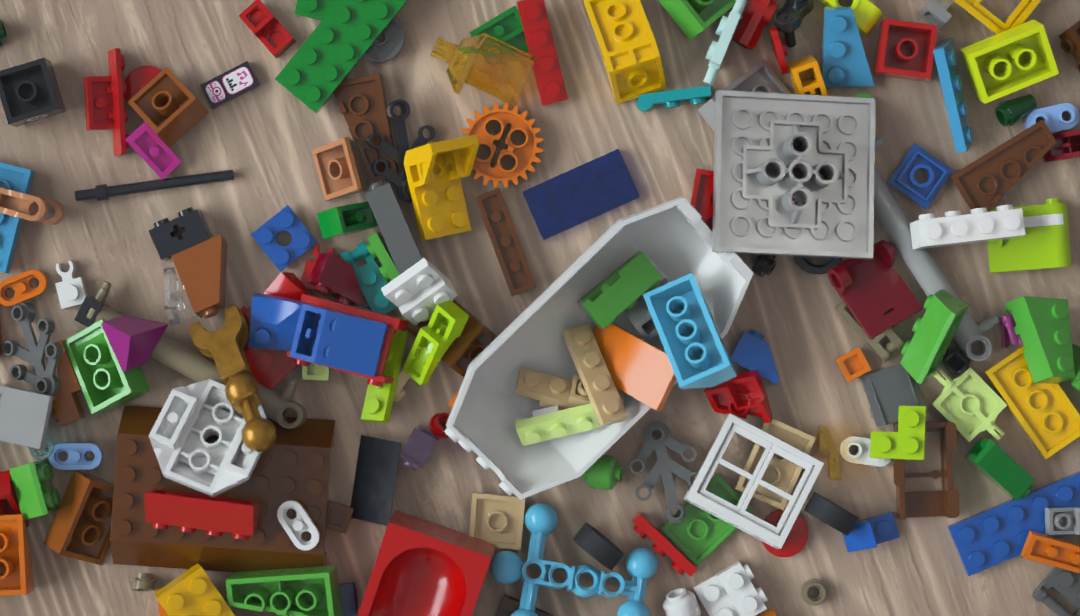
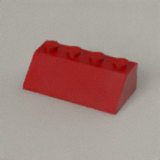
M153 488L145 492L146 522L153 523V528L169 529V525L179 526V531L196 533V529L207 530L206 534L211 536H222L223 532L233 533V538L249 540V536L257 534L260 501L221 496L212 497L205 494Z

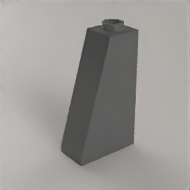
M383 179L368 185L370 190L365 192V195L399 275H401L424 257L391 183L387 182L384 184Z

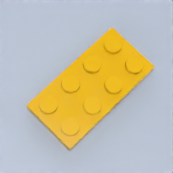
M1022 345L989 367L984 373L1043 459H1047L1080 437V415L1058 383L1045 384L1033 382L1022 352L1025 348Z

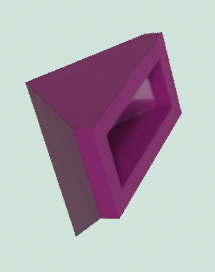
M124 315L101 323L123 372L146 364L169 325L167 323Z

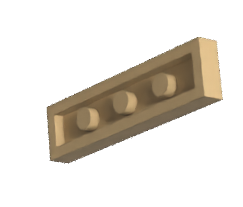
M587 324L564 330L563 338L600 427L626 421L628 415L590 325Z

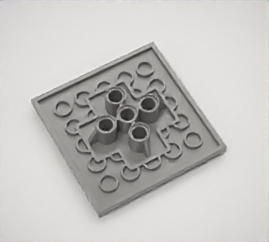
M717 90L715 93L712 252L872 259L874 255L876 98ZM794 140H798L803 145V152H797L794 149ZM767 165L772 166L776 170L775 178L767 175ZM793 167H798L803 172L802 179L794 177ZM820 168H824L829 173L828 180H823L820 177ZM793 193L798 194L802 198L801 206L793 203Z

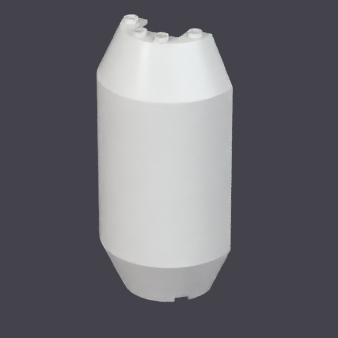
M681 196L618 219L469 364L446 423L447 429L445 433L455 443L458 441L468 453L473 450L478 455L476 458L477 462L486 471L491 468L502 481L499 486L509 496L514 493L521 500L580 477L651 408L625 393L623 406L628 415L626 421L526 446L522 445L515 426L517 418L533 417L532 411L543 409V407H538L539 400L514 394L520 367L570 380L573 379L574 375L579 376L563 338V332L566 329L587 324L590 325L593 331L595 324L577 301L635 253L642 251L662 275L658 282L666 278L670 283L693 273L701 287L721 338L728 334L754 273L737 254L712 252V230L700 219L702 216L684 197ZM624 311L617 316L618 319L613 323L644 340ZM659 334L648 341L651 345L665 352Z

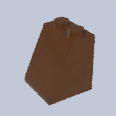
M453 299V302L466 312L469 317L460 337L454 340L441 360L464 377L469 364L498 336ZM430 319L425 322H419L417 325L410 322L407 330L417 337L420 328L428 326Z

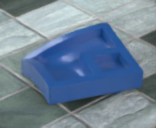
M253 293L249 347L291 351L302 303H305L274 295Z

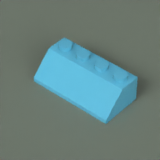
M693 273L643 294L681 389L714 387L737 377L701 287Z

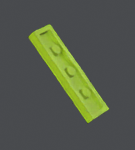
M397 330L396 335L393 334L383 375L394 378L393 383H384L383 387L368 384L361 420L365 422L389 424L408 330Z

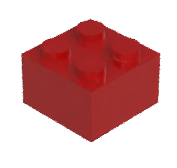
M893 19L881 21L873 75L922 82L930 80L938 25Z

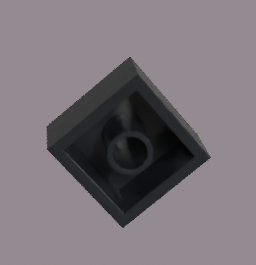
M41 58L0 71V99L9 125L17 127L66 112L50 60Z

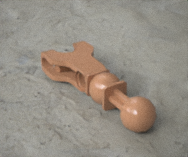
M0 187V213L49 225H57L62 221L64 207L61 203ZM48 205L53 206L55 209V215L50 219L46 218Z

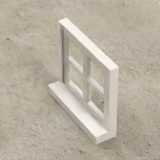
M728 414L690 490L687 491L683 500L776 549H781L824 463L736 416ZM734 433L765 448L753 474L721 459ZM774 453L805 469L792 495L761 480ZM718 464L749 479L736 506L705 490ZM758 484L789 500L776 527L745 511Z

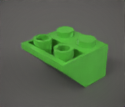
M46 459L9 469L21 514H24V520L50 514L58 510L61 498L58 490L53 488L51 479H54V473L51 464H47Z

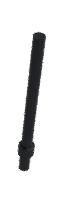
M232 169L107 186V184L96 185L92 189L75 191L76 201L90 199L102 201L109 200V197L230 181L234 180V172Z

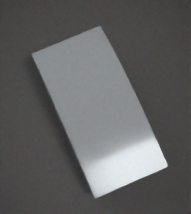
M1045 507V534L1080 535V507Z

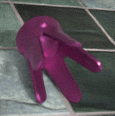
M1005 308L1006 316L999 317L1001 349L1009 347V336L1013 345L1018 343L1023 345L1020 334L1016 335L1013 328L1016 326L1013 315H1009Z

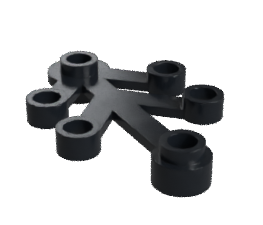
M398 99L390 102L387 107V114L394 121L398 150L385 141L380 133L370 134L367 138V144L372 149H379L401 166L402 176L390 169L387 161L383 159L373 161L371 170L375 175H382L396 185L397 194L402 201L412 203L411 195L407 194L405 190L408 185L404 167L405 153L408 150L426 145L428 141L435 137V130L430 125L421 126L417 132V139L409 148L405 119L410 114V106L406 101ZM395 106L401 109L399 116L393 113ZM425 128L430 131V136L428 138H425L423 136V130ZM374 136H377L380 140L377 146L372 143ZM378 162L384 166L382 172H378L376 169Z

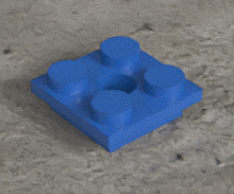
M914 143L887 183L927 210L954 170ZM917 169H923L928 174V179L924 184L918 183L914 178V173Z
M289 205L251 234L280 272L318 243ZM283 231H288L292 236V241L288 246H281L278 242V235Z

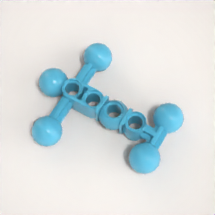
M536 503L525 514V525L531 532L527 561L524 565L521 558L512 551H501L491 560L490 573L497 582L512 584L517 582L520 577L523 581L519 609L515 610L510 616H538L535 612L538 587L556 590L566 588V591H572L575 595L582 598H590L594 595L600 596L601 594L606 598H615L618 595L629 596L628 601H625L619 607L617 616H650L648 606L644 604L647 579L652 578L658 569L656 554L646 547L634 548L627 554L625 568L632 577L631 581L623 579L616 572L605 574L603 570L599 572L598 569L589 564H581L576 567L572 565L569 568L563 563L543 560L547 535L551 534L558 524V515L549 504ZM534 565L538 567L540 571L539 577L536 579L529 578L526 574L527 566ZM554 570H562L565 573L566 580L564 583H556L553 580L552 573ZM582 574L589 575L592 579L591 587H582L579 583V576ZM612 578L617 581L618 590L616 592H609L606 589L605 582L607 579Z

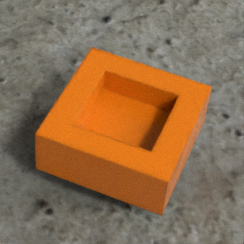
M859 346L835 359L848 383L872 370Z

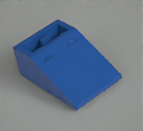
M302 303L290 357L375 377L388 324L315 304Z

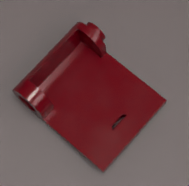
M884 240L874 243L872 259L848 258L828 270L831 284L870 340L923 309L893 266L896 256L894 246Z

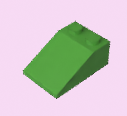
M658 0L689 40H692L731 9L736 0Z
M101 319L63 341L91 414L112 412L150 391L141 366L125 372L122 371L101 325L102 322L107 321L106 319Z

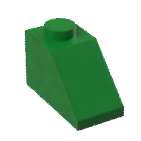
M368 201L338 206L317 213L323 239L379 227Z

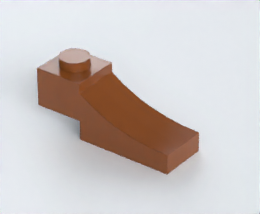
M64 340L57 341L63 347V354L59 358L57 365L60 390L56 400L52 401L53 407L51 411L54 420L60 422L61 426L86 417L77 392L82 391L63 343Z

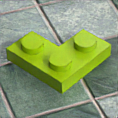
M899 405L898 432L871 431L870 458L925 461L927 407Z

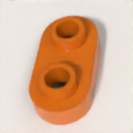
M28 270L1 281L0 304L15 306L20 302L22 303L42 295L48 288L47 276L39 270ZM34 278L39 280L37 288L31 285V281ZM9 288L15 291V295L12 298L7 296Z

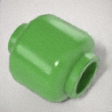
M602 455L582 474L583 481H587L588 486L593 489L612 490L617 482L622 481L623 467L618 466V461L614 456Z

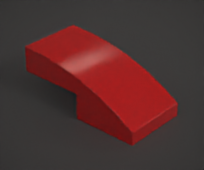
M255 0L239 15L241 20L276 59L296 42L260 0Z

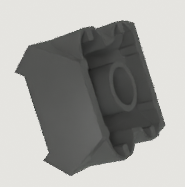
M901 364L860 376L864 392L870 404L871 417L875 420L877 427L898 422L899 405L926 406L919 383L914 380Z

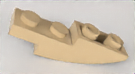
M520 367L514 394L539 400L538 407L547 408L558 405L560 410L590 403L580 376L574 375L573 379L570 380ZM616 387L620 399L623 403L625 392Z

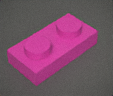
M146 122L125 139L162 180L182 163Z

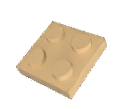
M473 491L469 536L494 544L495 548L521 550L526 498L520 500L516 495L509 496L507 494Z

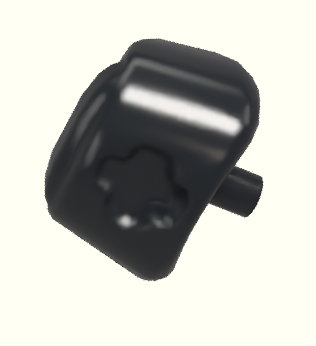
M957 347L948 348L943 357L945 368L955 375L962 374L971 363L970 359Z

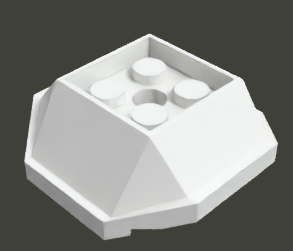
M208 379L186 387L173 388L149 434V439L163 476L212 497L249 480L262 452L247 448L243 443L242 429L246 422L243 414H238L226 398L225 385ZM262 405L257 406L261 418L267 419ZM216 435L219 437L215 443L210 444L206 442L209 436Z

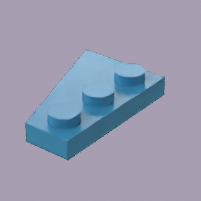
M824 7L821 75L825 87L875 86L851 7Z

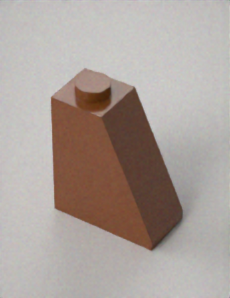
M220 234L171 256L193 311L200 318H211L217 315L220 309L225 307L227 242Z

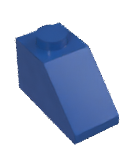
M750 329L749 333L742 331L729 355L730 360L750 371L757 370L761 377L777 384L779 377L769 344L763 341L765 336L753 329Z

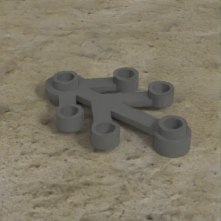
M20 302L12 308L11 316L13 320L20 323L28 349L20 346L16 340H6L2 344V352L5 356H17L34 365L37 375L28 371L25 365L15 364L10 368V376L13 380H24L32 384L38 393L54 397L60 390V381L55 376L59 358L63 354V347L60 343H49L51 334L55 330V323L51 318H41L38 320L37 330L40 336L37 342L31 324L36 317V309L32 303ZM45 355L49 358L47 366L44 363Z
M652 422L644 429L643 436L646 443L637 458L630 462L629 469L635 475L642 474L645 470V462L654 449L657 461L644 483L637 487L635 493L639 500H648L651 497L652 488L661 475L668 501V506L665 510L666 518L672 523H680L685 519L687 511L685 506L678 501L672 473L686 480L691 487L690 478L693 475H697L698 472H691L668 458L665 446L679 453L685 462H693L697 457V452L694 447L685 446L671 438L670 431L664 423ZM654 430L661 431L662 436L660 439L655 440L652 438L651 434ZM691 449L694 452V457L686 459L684 457L685 450ZM635 462H640L642 470L635 472L632 469V465ZM641 488L648 489L649 494L647 497L641 498L638 492ZM674 507H678L681 510V515L677 518L671 515V509Z

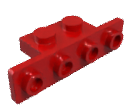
M114 48L108 51L109 76L84 77L86 130H112L114 156H122L127 153L126 150L129 149L130 145L125 140L128 137V134H125L128 111L127 108H124L123 97L126 96V83L122 81L125 59L121 55V49Z

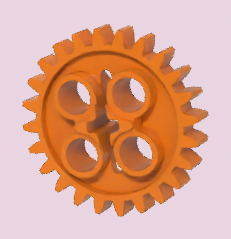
M495 102L491 111L484 105V114L481 115L475 110L476 120L473 121L467 118L466 121L470 125L469 129L461 128V131L466 136L477 134L479 147L487 146L491 149V155L486 160H481L476 156L472 171H476L474 180H478L482 176L484 177L483 185L486 186L491 180L495 189H497L499 182H503L505 189H507L508 183L511 180L518 186L517 178L521 176L524 180H528L525 172L528 170L535 173L536 170L532 163H541V160L535 156L544 151L537 147V144L544 142L543 138H536L535 136L541 129H533L531 127L536 120L535 118L526 120L528 111H524L521 115L518 114V105L512 111L509 110L507 102H505L503 109H499ZM493 121L500 123V133L497 135L488 134L486 131L488 123ZM507 124H511L512 127L505 140V145L508 148L507 150H501L497 163L492 168L490 164L497 151L494 143L495 141H501ZM518 131L526 136L525 142L519 146L514 145L510 140L512 134ZM512 156L515 159L516 164L513 169L505 170L501 167L500 163L503 157Z

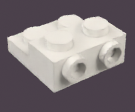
M425 258L381 288L384 296L395 304L402 316L414 325H417L419 322L428 321L437 304L449 300L453 302L454 297L458 295L450 279Z
M739 561L693 587L709 616H755L767 609L764 604L768 601L761 587L755 589L751 580L755 577L748 565L742 566Z

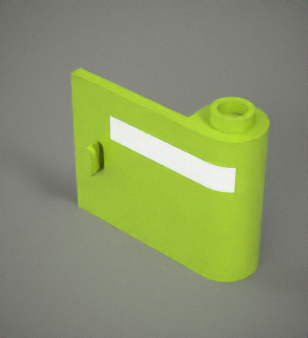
M1061 198L1045 199V204L1013 207V209L1022 208L1026 235L1012 239L987 241L990 273L1072 267L1067 203H1062ZM990 209L988 212L997 211V209Z

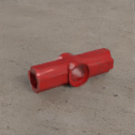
M750 0L744 12L745 16L732 41L752 51L764 27L770 22L778 6V0Z

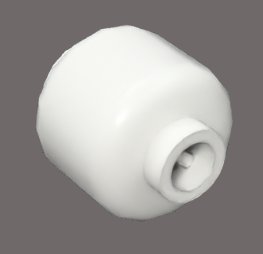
M684 588L670 591L663 601V610L666 616H701V609L695 594Z

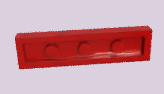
M522 0L516 2L541 105L544 106L567 100L566 88L544 0Z

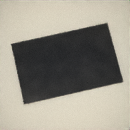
M361 435L350 507H354L351 518L385 526L388 525L391 518L402 443Z

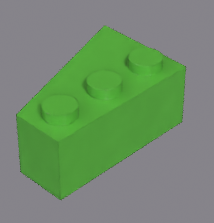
M1023 296L1005 303L1007 311L1011 310L1016 326L1013 327L1016 335L1020 334L1025 350L1022 352L1033 382L1057 384L1075 378L1068 299Z

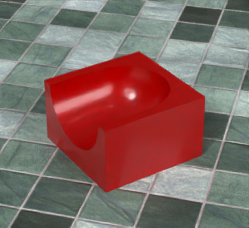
M395 510L387 525L357 616H472L495 545Z

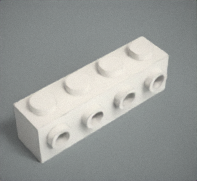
M1013 205L997 206V211L987 212V208L971 209V214L961 215V210L945 212V217L935 218V213L919 215V220L909 223L912 248L915 250L1024 236L1026 233L1022 208L1013 209Z

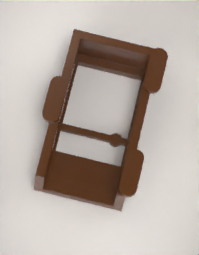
M926 421V432H940L941 472L905 474L904 460H893L894 484L896 485L897 502L896 517L898 519L906 520L909 517L937 516L957 518L959 516V492L953 488L951 451L957 448V430L954 422ZM898 422L893 423L894 432H898ZM932 477L936 479L941 477L942 491L905 492V478Z

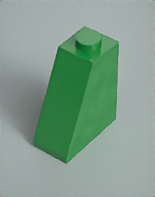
M981 437L965 455V458L1012 499L1017 501L1020 497L1024 499L1032 491L1033 487L1031 484L1035 480L992 440Z

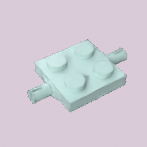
M736 0L728 17L722 16L715 32V34L719 35L718 41H712L705 59L709 60L707 65L709 68L703 80L706 84L714 85L715 78L721 70L719 66L724 58L739 19H742L741 15L747 3L746 0Z

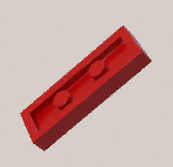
M640 512L633 517L632 522L635 524L633 530L643 539L648 536L654 542L652 548L662 557L667 554L674 561L671 566L682 576L687 573L691 577L698 570Z

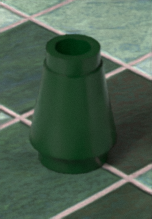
M1028 94L1000 102L999 106L995 108V114L1002 126H1013L1032 110L1036 109L1037 103L1034 97Z

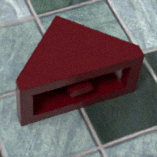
M1080 129L1052 134L1057 143L1044 155L1045 162L1080 158Z

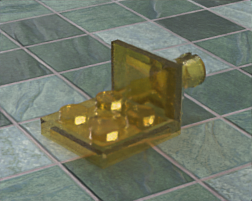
M486 33L463 39L459 45L439 37L433 47L434 50L431 52L432 57H436L449 64L447 74L455 93L460 94L465 85L469 84L513 106L517 103L536 60V57Z

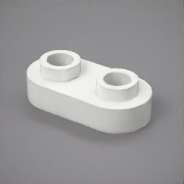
M848 436L841 441L839 446L841 457L850 463L881 467L887 465L892 460L870 458V438ZM852 445L858 447V452L854 455H851L849 452V448Z
M295 500L284 502L277 511L280 524L298 549H313L320 540L318 528L301 503ZM288 509L296 511L297 515L295 518L288 517ZM304 531L310 532L311 540L305 541L302 538V533Z

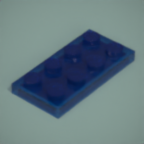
M619 149L522 192L543 241L640 198Z

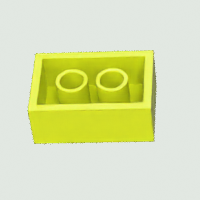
M1034 19L959 49L975 98L984 104L1059 74L1044 25Z

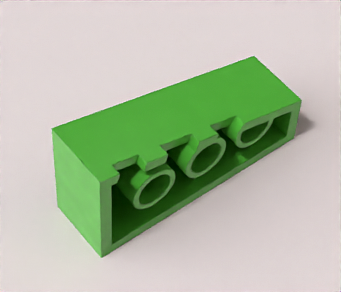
M337 565L234 572L225 580L228 606L260 612L269 611L282 616H343Z

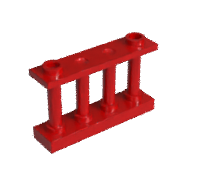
M301 295L300 301L305 304H315L388 324L375 377L333 367L328 368L368 378V384L383 387L384 383H393L394 378L383 375L393 334L396 335L397 330H407L409 321L313 295ZM287 351L286 356L290 357L291 351ZM297 358L294 361L295 364L310 367L311 363Z

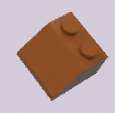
M168 67L163 69L128 101L129 105L169 148L209 113Z

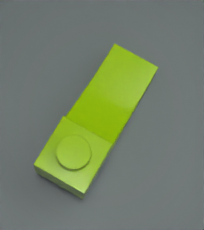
M451 300L437 304L428 326L420 328L402 370L420 386L427 384L447 349L456 338L460 337L469 315Z

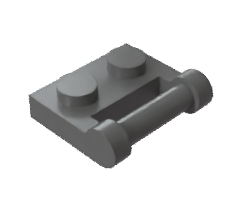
M1053 567L1035 589L1031 597L1037 602L1041 601L1058 616H1080V574ZM1051 586L1078 608L1074 614L1047 593Z

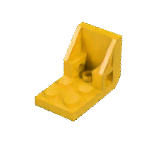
M583 0L599 44L616 104L639 98L643 94L667 89L657 43L640 0Z
M477 134L429 143L406 151L404 167L421 241L472 230L460 178L470 176L479 148Z

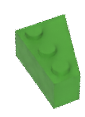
M638 251L577 302L594 324L603 329L618 319L617 316L624 310L627 311L639 301L637 298L644 292L647 293L654 290L659 285L658 280L662 275L642 251Z

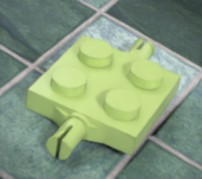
M968 367L954 379H951L942 368L939 369L938 373L934 374V377L944 388L931 405L947 421L956 424V430L967 442H970L978 433L985 430L998 441L1005 432L994 421L1007 404L971 367Z

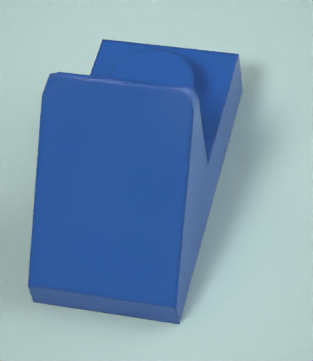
M891 511L856 521L849 535L843 534L848 552L875 548L877 544L900 538Z

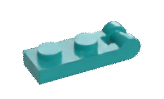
M711 86L643 94L638 98L636 106L639 111L647 112L652 106L663 104L664 109L680 107V102L690 101L691 105L704 104L706 99L712 96Z
M363 241L357 245L358 248L351 252L347 250L341 256L343 260L353 265L359 287L372 311L385 315L398 307L384 296L381 288L387 285L388 282L384 279L377 262L373 259L366 247V243ZM364 257L367 264L358 268L355 261Z

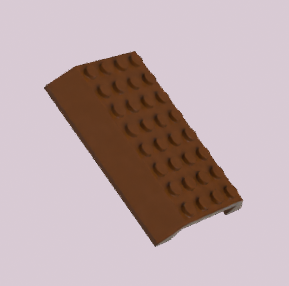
M124 406L117 434L110 533L113 564L190 569L198 563L203 570L222 572H246L326 565L325 538L332 447H334L336 420L306 418L305 423L299 428L287 429L267 418L276 429V440L273 446L266 451H262L249 480L217 495L261 502L257 534L249 536V540L233 538V533L223 532L222 536H211L206 534L207 530L196 529V533L179 531V526L169 525V529L153 528V523L146 522L144 496L148 490L159 488L198 494L205 493L163 476L149 439V434L162 408ZM286 417V419L293 423L297 420V417ZM216 435L209 436L206 442L210 444L215 443L219 437ZM295 500L301 503L318 528L320 540L313 549H298L280 524L277 511L284 502ZM288 509L287 511L289 518L296 517L297 513L294 509ZM304 531L302 538L305 541L311 540V533Z

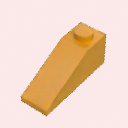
M811 54L787 62L788 73L795 94L828 96L818 62Z

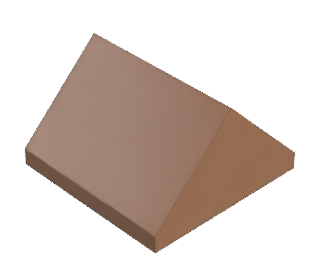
M349 137L312 150L325 201L365 191L353 143Z

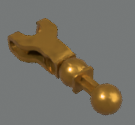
M234 303L224 309L226 321L219 330L209 332L201 326L200 321H196L188 327L194 345L199 348L204 356L214 359L222 381L225 383L226 398L238 414H243L246 422L242 429L243 443L253 451L262 452L273 446L276 440V429L271 421L261 418L257 408L263 401L259 396L258 382L251 373L244 353V346L249 339L250 329L242 312Z

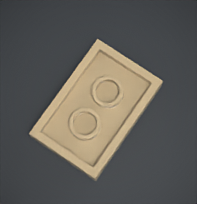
M772 419L771 423H763L760 429L808 455L816 437L775 419ZM754 443L743 467L744 471L753 474L765 450L764 447ZM774 453L761 480L791 495L802 468ZM740 475L735 489L744 492L749 479ZM759 484L752 496L783 511L788 502L787 499Z

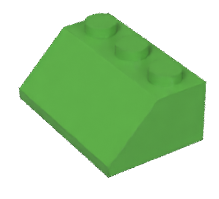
M942 289L934 295L930 294L923 306L927 310L923 318L919 317L912 328L915 334L911 341L907 340L901 351L904 357L900 364L920 384L936 373L970 305Z

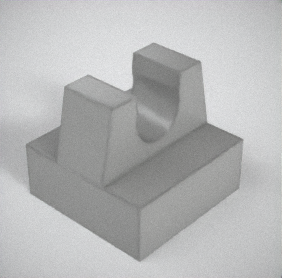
M930 0L918 14L931 25H938L937 30H939L952 17L946 10L953 1L940 0L937 3L935 0Z

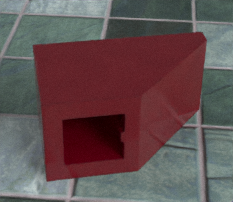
M320 253L307 282L315 286L314 290L324 296L330 294L337 298L335 302L350 306H361L363 298L353 265L332 253Z

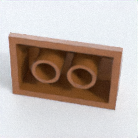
M74 470L43 544L59 555L102 565L110 547L114 484L99 477Z

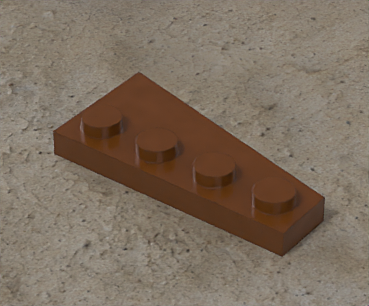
M382 74L344 80L334 92L339 109L348 124L350 134L359 149V154L371 182L374 183L381 179L389 181L382 175H375L371 170V164L375 160L383 159L387 161L390 169L399 174L397 163L379 149H372L367 144V138L370 134L380 133L385 141L394 147L390 119L387 114ZM374 136L372 143L375 146L379 145V138ZM380 162L376 165L378 172H382L384 169L383 164Z
M1042 119L950 177L970 210L987 208L988 212L1057 141Z

